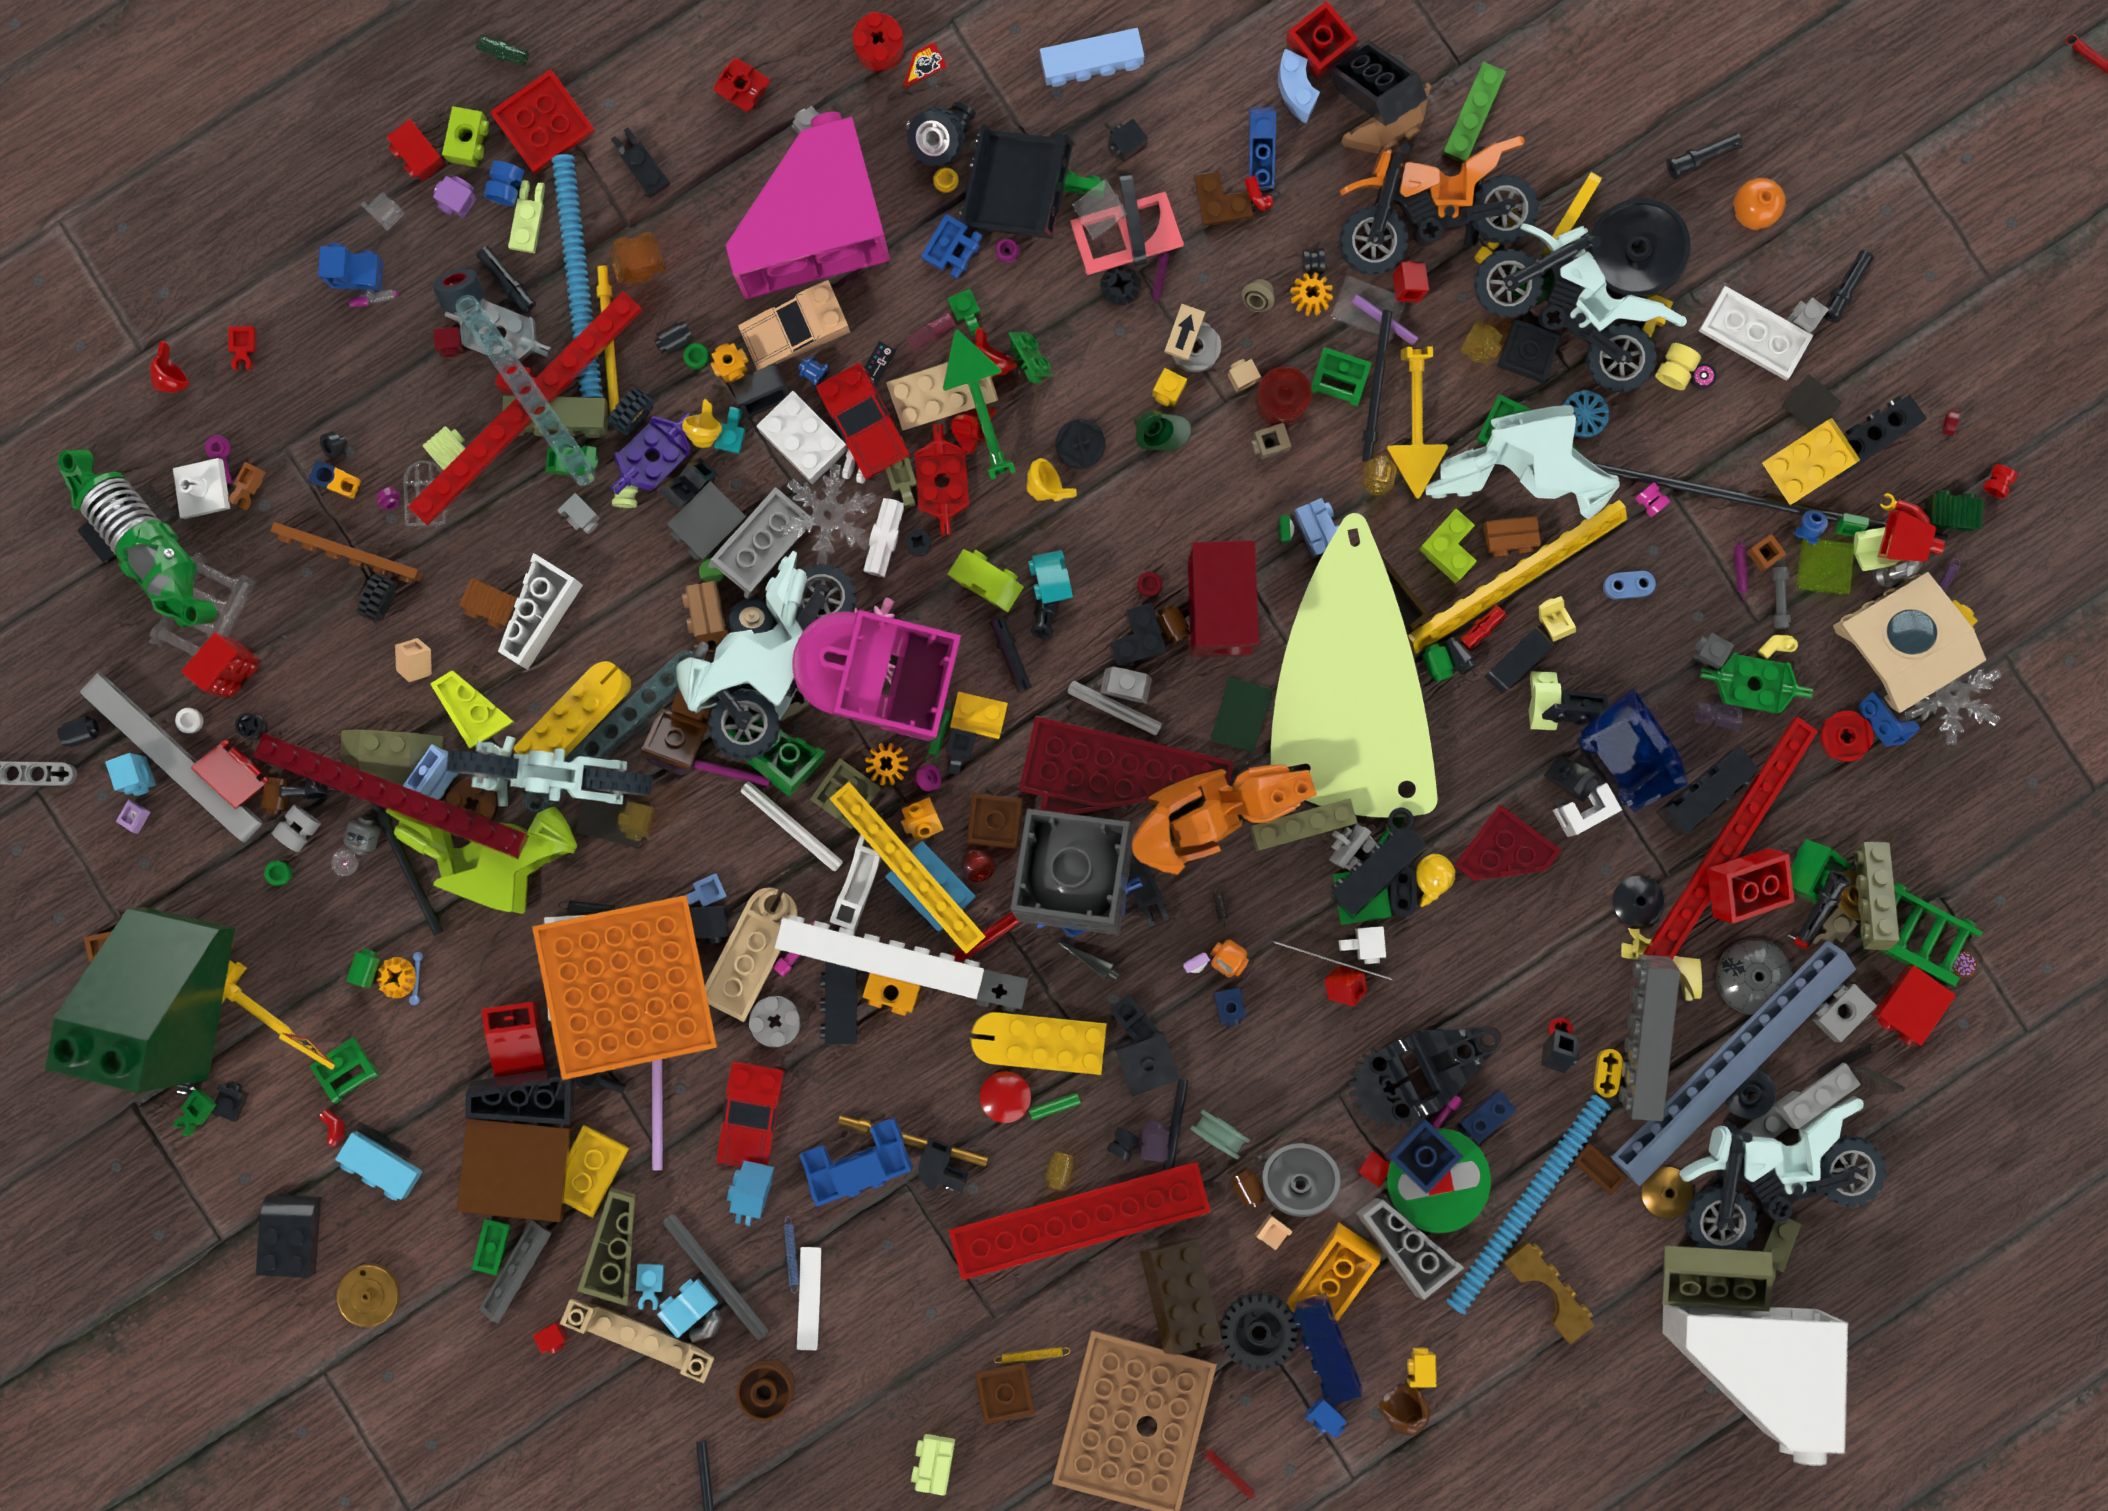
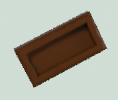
M1589 1141L1578 1152V1156L1572 1158L1574 1160L1573 1163L1610 1196L1628 1177Z

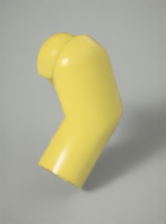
M1773 635L1758 650V653L1767 660L1775 651L1794 652L1798 647V642L1789 635Z

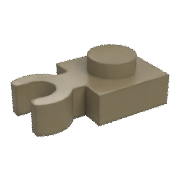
M1835 907L1821 925V928L1825 931L1822 934L1815 935L1812 943L1817 944L1820 939H1823L1825 943L1829 941L1833 944L1834 939L1838 943H1842L1858 923L1845 915L1839 907Z

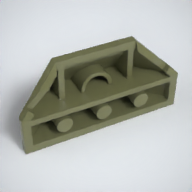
M342 730L340 756L348 766L390 782L404 785L431 744L443 749L444 737L407 732Z

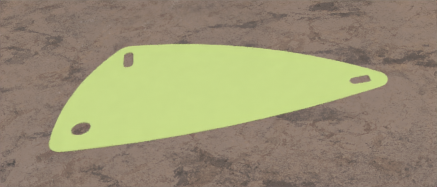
M1352 513L1343 519L1321 557L1309 582L1291 630L1275 699L1271 738V765L1282 764L1290 767L1305 763L1309 764L1311 767V778L1317 795L1306 799V801L1319 806L1351 798L1355 815L1389 817L1391 811L1399 807L1410 810L1413 816L1430 813L1436 807L1437 789L1430 735L1419 679L1404 622L1379 550L1365 518L1358 513ZM1358 528L1360 544L1357 547H1353L1350 544L1347 530ZM1406 780L1413 782L1416 787L1415 794L1410 798H1403L1398 793L1399 784ZM1398 814V815H1396V816H1394V817H1406V816L1403 815V814Z

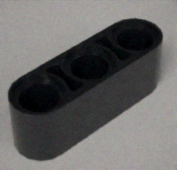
M1536 626L1484 677L1503 694L1555 644Z

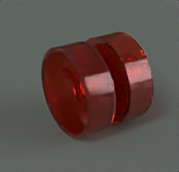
M1282 366L1272 369L1263 377L1256 393L1255 405L1259 416L1272 426L1284 423L1285 427L1296 424L1302 419L1312 398L1311 384L1308 378L1296 368Z

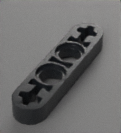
M1132 173L1120 174L1119 182L1134 266L1147 264V257Z

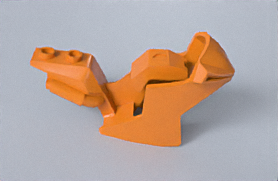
M1282 764L1251 767L1237 776L1233 786H1229L1224 775L1226 771L1219 769L1192 776L1163 788L1148 798L1149 804L1157 806L1141 824L1133 837L1132 852L1142 863L1163 872L1179 874L1185 868V862L1220 852V847L1216 842L1242 826L1243 821L1239 820L1238 815H1242L1252 823H1269L1296 810L1304 800L1316 796L1317 793L1310 771L1290 772L1288 766ZM1202 796L1204 802L1202 807L1171 823L1169 822V815L1172 812ZM1169 827H1171L1175 838L1173 842L1170 841Z

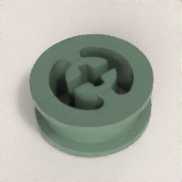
M1202 1109L1200 1112L1203 1115L1196 1126L1192 1125L1190 1129L1214 1147L1238 1160L1240 1148L1244 1142L1249 1143L1250 1139L1218 1117L1216 1118Z

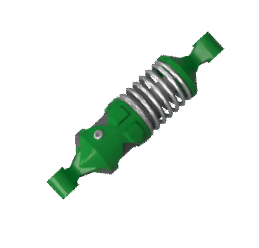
M89 450L62 451L58 457V465L65 484L71 491L72 509L79 510L89 520V523L94 526V530L100 534V537L105 540V543L110 546V550L118 558V566L129 578H134L151 599L154 611L164 616L172 617L181 628L213 623L217 617L216 607L211 601L193 598V582L198 572L197 565L178 544V535L173 529L156 517L124 475L119 472L92 473L94 458ZM125 501H130L127 505L123 504ZM106 518L102 523H99L100 519Z

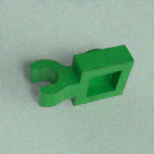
M971 289L947 298L957 323L965 321L971 336H974L976 329L980 328L975 316L981 314Z

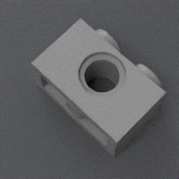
M1855 984L1840 985L1833 992L1835 997L1829 1003L1824 1002L1815 1011L1817 1015L1812 1019L1834 1042H1842L1877 1006ZM1841 1004H1844L1847 1008V1014L1843 1018L1838 1015V1008Z

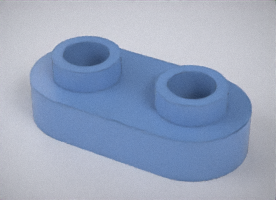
M1647 571L1615 573L1606 578L1603 590L1606 596L1615 600L1645 597L1653 592L1656 582L1653 575ZM1640 579H1644L1647 582L1645 588L1639 585ZM1615 581L1621 583V590L1614 588Z

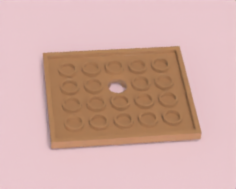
M1091 1330L1052 1484L1152 1511H1180L1217 1364L1181 1353L1177 1355L1166 1354L1159 1347ZM1144 1416H1150L1157 1422V1429L1150 1436H1144L1137 1430V1422Z

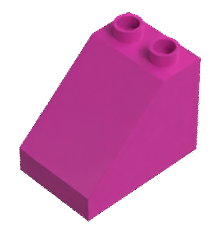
M826 112L812 118V127L800 132L727 242L726 249L733 275L745 300L890 261L884 232L852 117L842 119L839 112Z

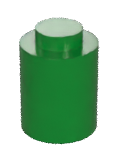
M362 948L361 952L356 951L346 981L361 987L371 988L380 962V958L376 957L377 952Z

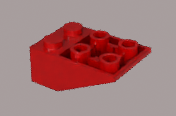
M539 1001L481 1009L485 1039L495 1078L547 1069Z

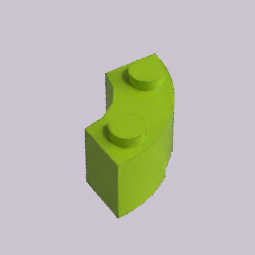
M963 549L947 575L992 605L1008 612L1024 588L1023 585L1016 581L1018 576L1007 569L1003 572L986 561L987 557L977 550L971 553Z

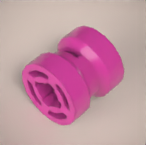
M1655 482L1635 498L1639 504H1643L1646 507V513L1650 517H1653L1671 502L1666 495H1662L1659 492V487ZM1658 496V499L1656 501H1654L1651 505L1648 504Z

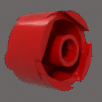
M871 12L863 17L855 26L853 31L854 49L859 62L865 68L871 71L889 70L901 61L904 54V39L902 29L894 18L887 14Z

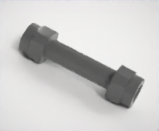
M1788 567L1772 568V581L1775 582L1776 615L1773 616L1774 629L1790 628L1791 616L1787 615L1786 581L1789 580Z

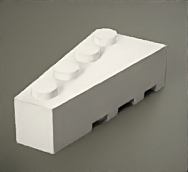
M534 553L530 561L532 563L528 574L526 573L523 580L524 586L520 597L517 598L514 605V614L508 622L498 652L527 670L583 586L576 579Z

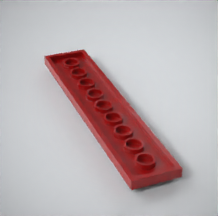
M1195 1161L951 1228L948 1231L961 1279L966 1280L1206 1214L1211 1211L1198 1163Z

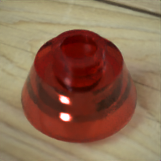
M981 850L970 851L963 860V876L966 880L973 883L986 881L993 875L996 869L995 860Z

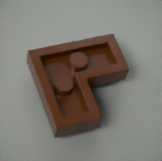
M1220 171L1195 176L1203 227L1253 218L1248 191L1224 195Z

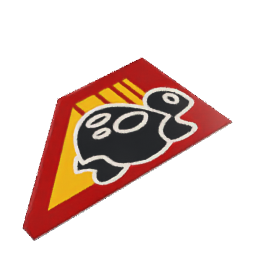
M935 42L913 53L904 82L905 88L947 67Z

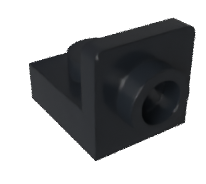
M228 1081V1083L218 1084L217 1090H219V1093L215 1100L217 1105L211 1113L237 1122L249 1092L242 1090L243 1086L236 1082Z

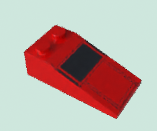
M860 362L816 386L830 416L866 480L910 456L868 371Z
M740 1061L732 1062L716 1163L742 1167L744 1161L769 1165L785 1069Z

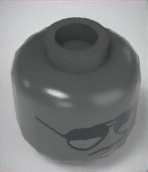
M359 816L358 819L348 822L343 842L348 847L347 850L357 855H367L368 852L376 849L381 829L374 823L373 818Z

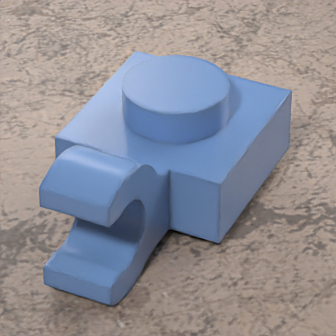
M717 873L693 883L696 891L687 894L689 906L701 901L702 906L706 907L727 897Z

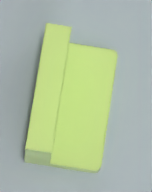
M1885 527L1855 532L1852 551L1863 571L1890 567L1903 562V560L1877 557Z

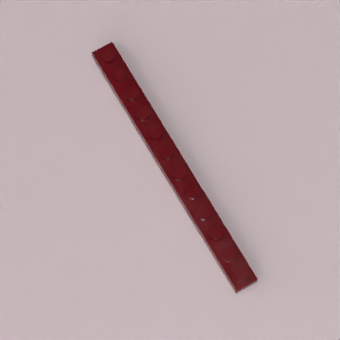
M263 733L253 754V757L515 859H519L529 835L265 733Z

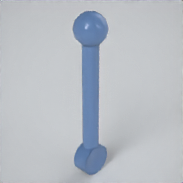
M415 952L413 955L416 983L413 988V994L409 998L411 1005L420 1003L418 984L420 961L423 959L421 952Z

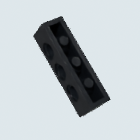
M1910 394L1903 399L1900 395L1886 404L1889 407L1887 410L1881 413L1878 409L1866 417L1868 423L1862 427L1857 423L1845 432L1847 434V441L1856 448V454L1860 461L1835 476L1837 480L1927 420ZM1889 416H1893L1897 420L1896 427L1889 423ZM1868 429L1876 433V441L1868 437Z

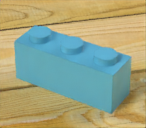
M358 1131L351 1133L335 1159L341 1163L340 1167L351 1174L354 1172L358 1173L363 1177L362 1181L371 1187L379 1186L385 1190L384 1195L395 1201L408 1197L423 1172Z

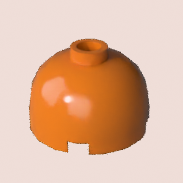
M1755 178L1746 182L1736 192L1733 200L1735 216L1743 226L1752 230L1771 227L1781 218L1786 206V196L1783 189L1775 181L1768 178Z

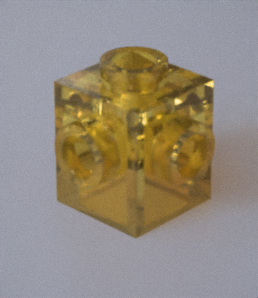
M1476 320L1459 351L1468 355L1473 361L1486 365L1491 357L1496 359L1503 346L1499 342L1503 335L1494 327L1486 326Z

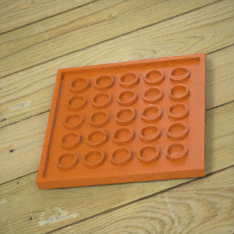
M687 895L532 926L562 1080L717 1048Z

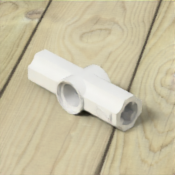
M883 498L877 523L874 524L869 540L870 549L866 558L864 572L878 577L886 576L892 552L895 551L899 537L898 528L904 511V503Z

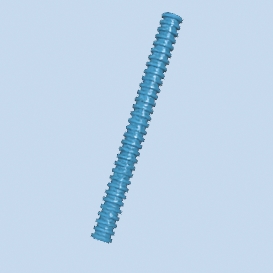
M559 154L552 158V163L555 164L553 165V171H555L553 175L557 179L554 182L555 186L558 187L555 189V192L558 194L556 200L559 202L557 208L560 209L558 215L561 217L559 223L562 225L560 231L563 232L561 235V239L564 240L562 247L565 248L563 250V254L566 255L564 262L567 263L565 270L568 271L565 275L566 278H569L566 283L569 286L567 291L570 293L568 299L571 301L569 307L572 309L570 315L573 317L571 323L574 324L572 331L575 332L573 335L575 339L594 318L591 317L593 314V310L590 309L592 302L589 301L591 294L588 293L590 287L587 286L589 284V279L586 278L588 271L585 270L587 263H584L587 259L583 255L586 250L582 247L585 245V242L582 240L584 234L581 232L583 226L580 224L582 218L579 217L581 211L578 209L580 203L577 201L579 195L576 194L578 192V187L575 186L577 184L575 179L576 172L573 171L575 164L572 163L575 160L574 156L570 154ZM598 356L578 375V378H581L578 381L579 385L582 386L579 391L583 394L580 398H603V394L600 393L602 386H599L601 379L598 378L601 374L597 370L600 366L596 362L599 360Z
M1591 1095L1590 1098L1592 1100L1586 1102L1587 1107L1582 1108V1114L1576 1116L1578 1119L1572 1122V1128L1569 1127L1567 1129L1568 1134L1562 1136L1564 1139L1563 1141L1559 1140L1558 1148L1554 1147L1553 1150L1555 1152L1549 1154L1550 1159L1548 1161H1544L1546 1165L1539 1168L1541 1172L1535 1174L1536 1179L1530 1181L1531 1186L1525 1188L1527 1191L1525 1194H1521V1200L1517 1199L1516 1203L1518 1204L1516 1207L1512 1206L1511 1209L1513 1211L1511 1213L1508 1212V1218L1502 1221L1504 1224L1498 1226L1499 1231L1493 1233L1494 1238L1488 1240L1489 1245L1483 1247L1485 1249L1484 1252H1480L1479 1259L1476 1258L1474 1260L1476 1262L1474 1266L1471 1265L1469 1267L1471 1269L1470 1272L1465 1273V1279L1461 1278L1460 1281L1462 1283L1460 1286L1456 1285L1455 1288L1457 1290L1451 1292L1452 1297L1446 1299L1447 1304L1459 1313L1465 1314L1466 1307L1470 1308L1471 1300L1475 1301L1476 1298L1474 1296L1476 1293L1480 1294L1479 1289L1485 1287L1483 1283L1490 1280L1488 1276L1495 1273L1493 1269L1499 1267L1498 1262L1504 1260L1503 1255L1509 1253L1507 1250L1509 1247H1513V1241L1517 1242L1518 1238L1516 1237L1518 1234L1521 1235L1523 1233L1521 1231L1523 1228L1526 1229L1527 1221L1531 1222L1532 1219L1530 1217L1532 1214L1536 1215L1537 1212L1535 1210L1537 1208L1540 1209V1203L1546 1201L1545 1196L1551 1194L1549 1190L1555 1188L1554 1183L1560 1181L1559 1176L1565 1174L1563 1172L1564 1169L1569 1168V1162L1573 1163L1574 1160L1572 1158L1574 1155L1578 1156L1579 1153L1577 1151L1579 1149L1582 1150V1144L1588 1141L1586 1138L1592 1136L1591 1131L1597 1129L1596 1124H1600L1602 1122L1601 1117L1606 1116V1110L1609 1111L1611 1109L1610 1105L1599 1096Z

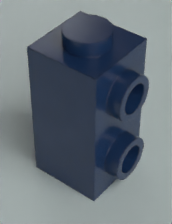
M1496 1089L1458 1122L1462 1127L1459 1132L1479 1144L1515 1113L1517 1109L1500 1090Z

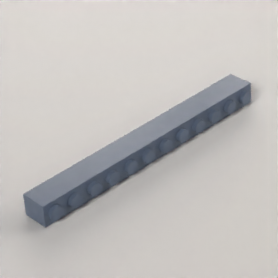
M1827 941L1665 1103L1663 1121L1648 1120L1611 1157L1622 1172L1640 1187L1856 970L1847 954Z

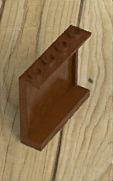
M467 1118L457 1212L553 1222L562 1221L565 1217L563 1201L570 1134L574 1130V1126Z

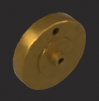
M363 1264L351 1269L341 1279L336 1293L337 1305L343 1317L356 1326L368 1328L378 1326L390 1319L396 1312L401 1298V1290L397 1278L390 1270L378 1264Z

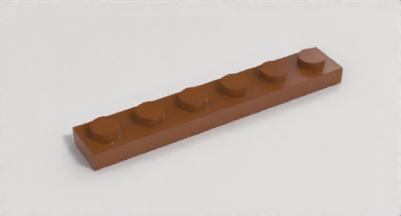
M276 522L273 523L271 532L278 535L277 540L292 545V542L296 541L302 543L301 548L315 553L318 548L326 551L325 556L340 560L342 556L350 559L349 564L364 568L366 564L374 567L373 572L388 576L390 572L398 575L397 580L411 584L412 580L421 582L423 572L418 569Z

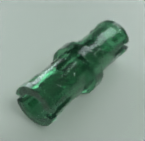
M482 34L479 36L481 41L477 40L476 50L494 55L500 61L505 59L522 67L526 66L527 63L524 60L528 61L529 51L513 47L504 40L500 42Z

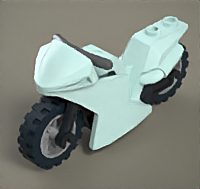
M792 551L789 557L785 556L778 567V570H780L776 578L772 577L769 580L765 589L767 591V607L777 622V625L772 630L756 634L752 630L727 634L716 648L713 663L704 660L708 644L701 642L693 658L690 657L678 663L676 667L677 681L688 710L698 713L702 709L716 705L715 709L711 712L710 732L715 746L725 756H731L737 761H740V759L751 761L755 757L761 758L765 752H769L773 748V744L778 738L779 720L788 709L798 687L793 675L792 659L799 637L812 622L824 615L830 614L828 604L838 606L831 613L855 611V586H853L851 578L846 576L842 569L838 568L837 570L830 564H827V566L814 564V567L810 568L808 566L803 570H796L797 553ZM816 583H821L820 585L816 586L815 589L812 587V585ZM825 583L832 585L835 588L829 591V587L826 586ZM807 590L812 593L810 598H805ZM839 591L841 601L829 597ZM748 709L756 711L758 714L752 717ZM727 718L731 721L732 725H725ZM762 718L764 728L752 724ZM736 730L734 739L726 731ZM750 732H759L761 735L753 740ZM739 738L741 740L748 739L749 742H738Z

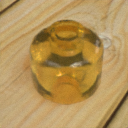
M1376 456L1368 460L1364 465L1362 485L1370 494H1386L1394 487L1397 472L1396 466L1385 456Z

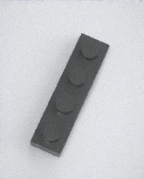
M531 1219L479 1307V1310L490 1321L500 1322L551 1235V1232L536 1220Z

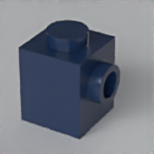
M1240 988L1213 992L1219 1023H1226V1027L1241 1024L1240 1019L1246 1018Z

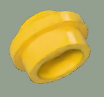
M947 167L939 169L933 178L935 188L942 193L954 191L958 185L957 173Z

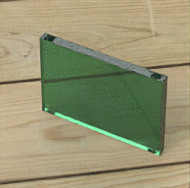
M1229 677L1226 681L1227 685L1210 740L1254 753L1267 705L1272 695V689Z

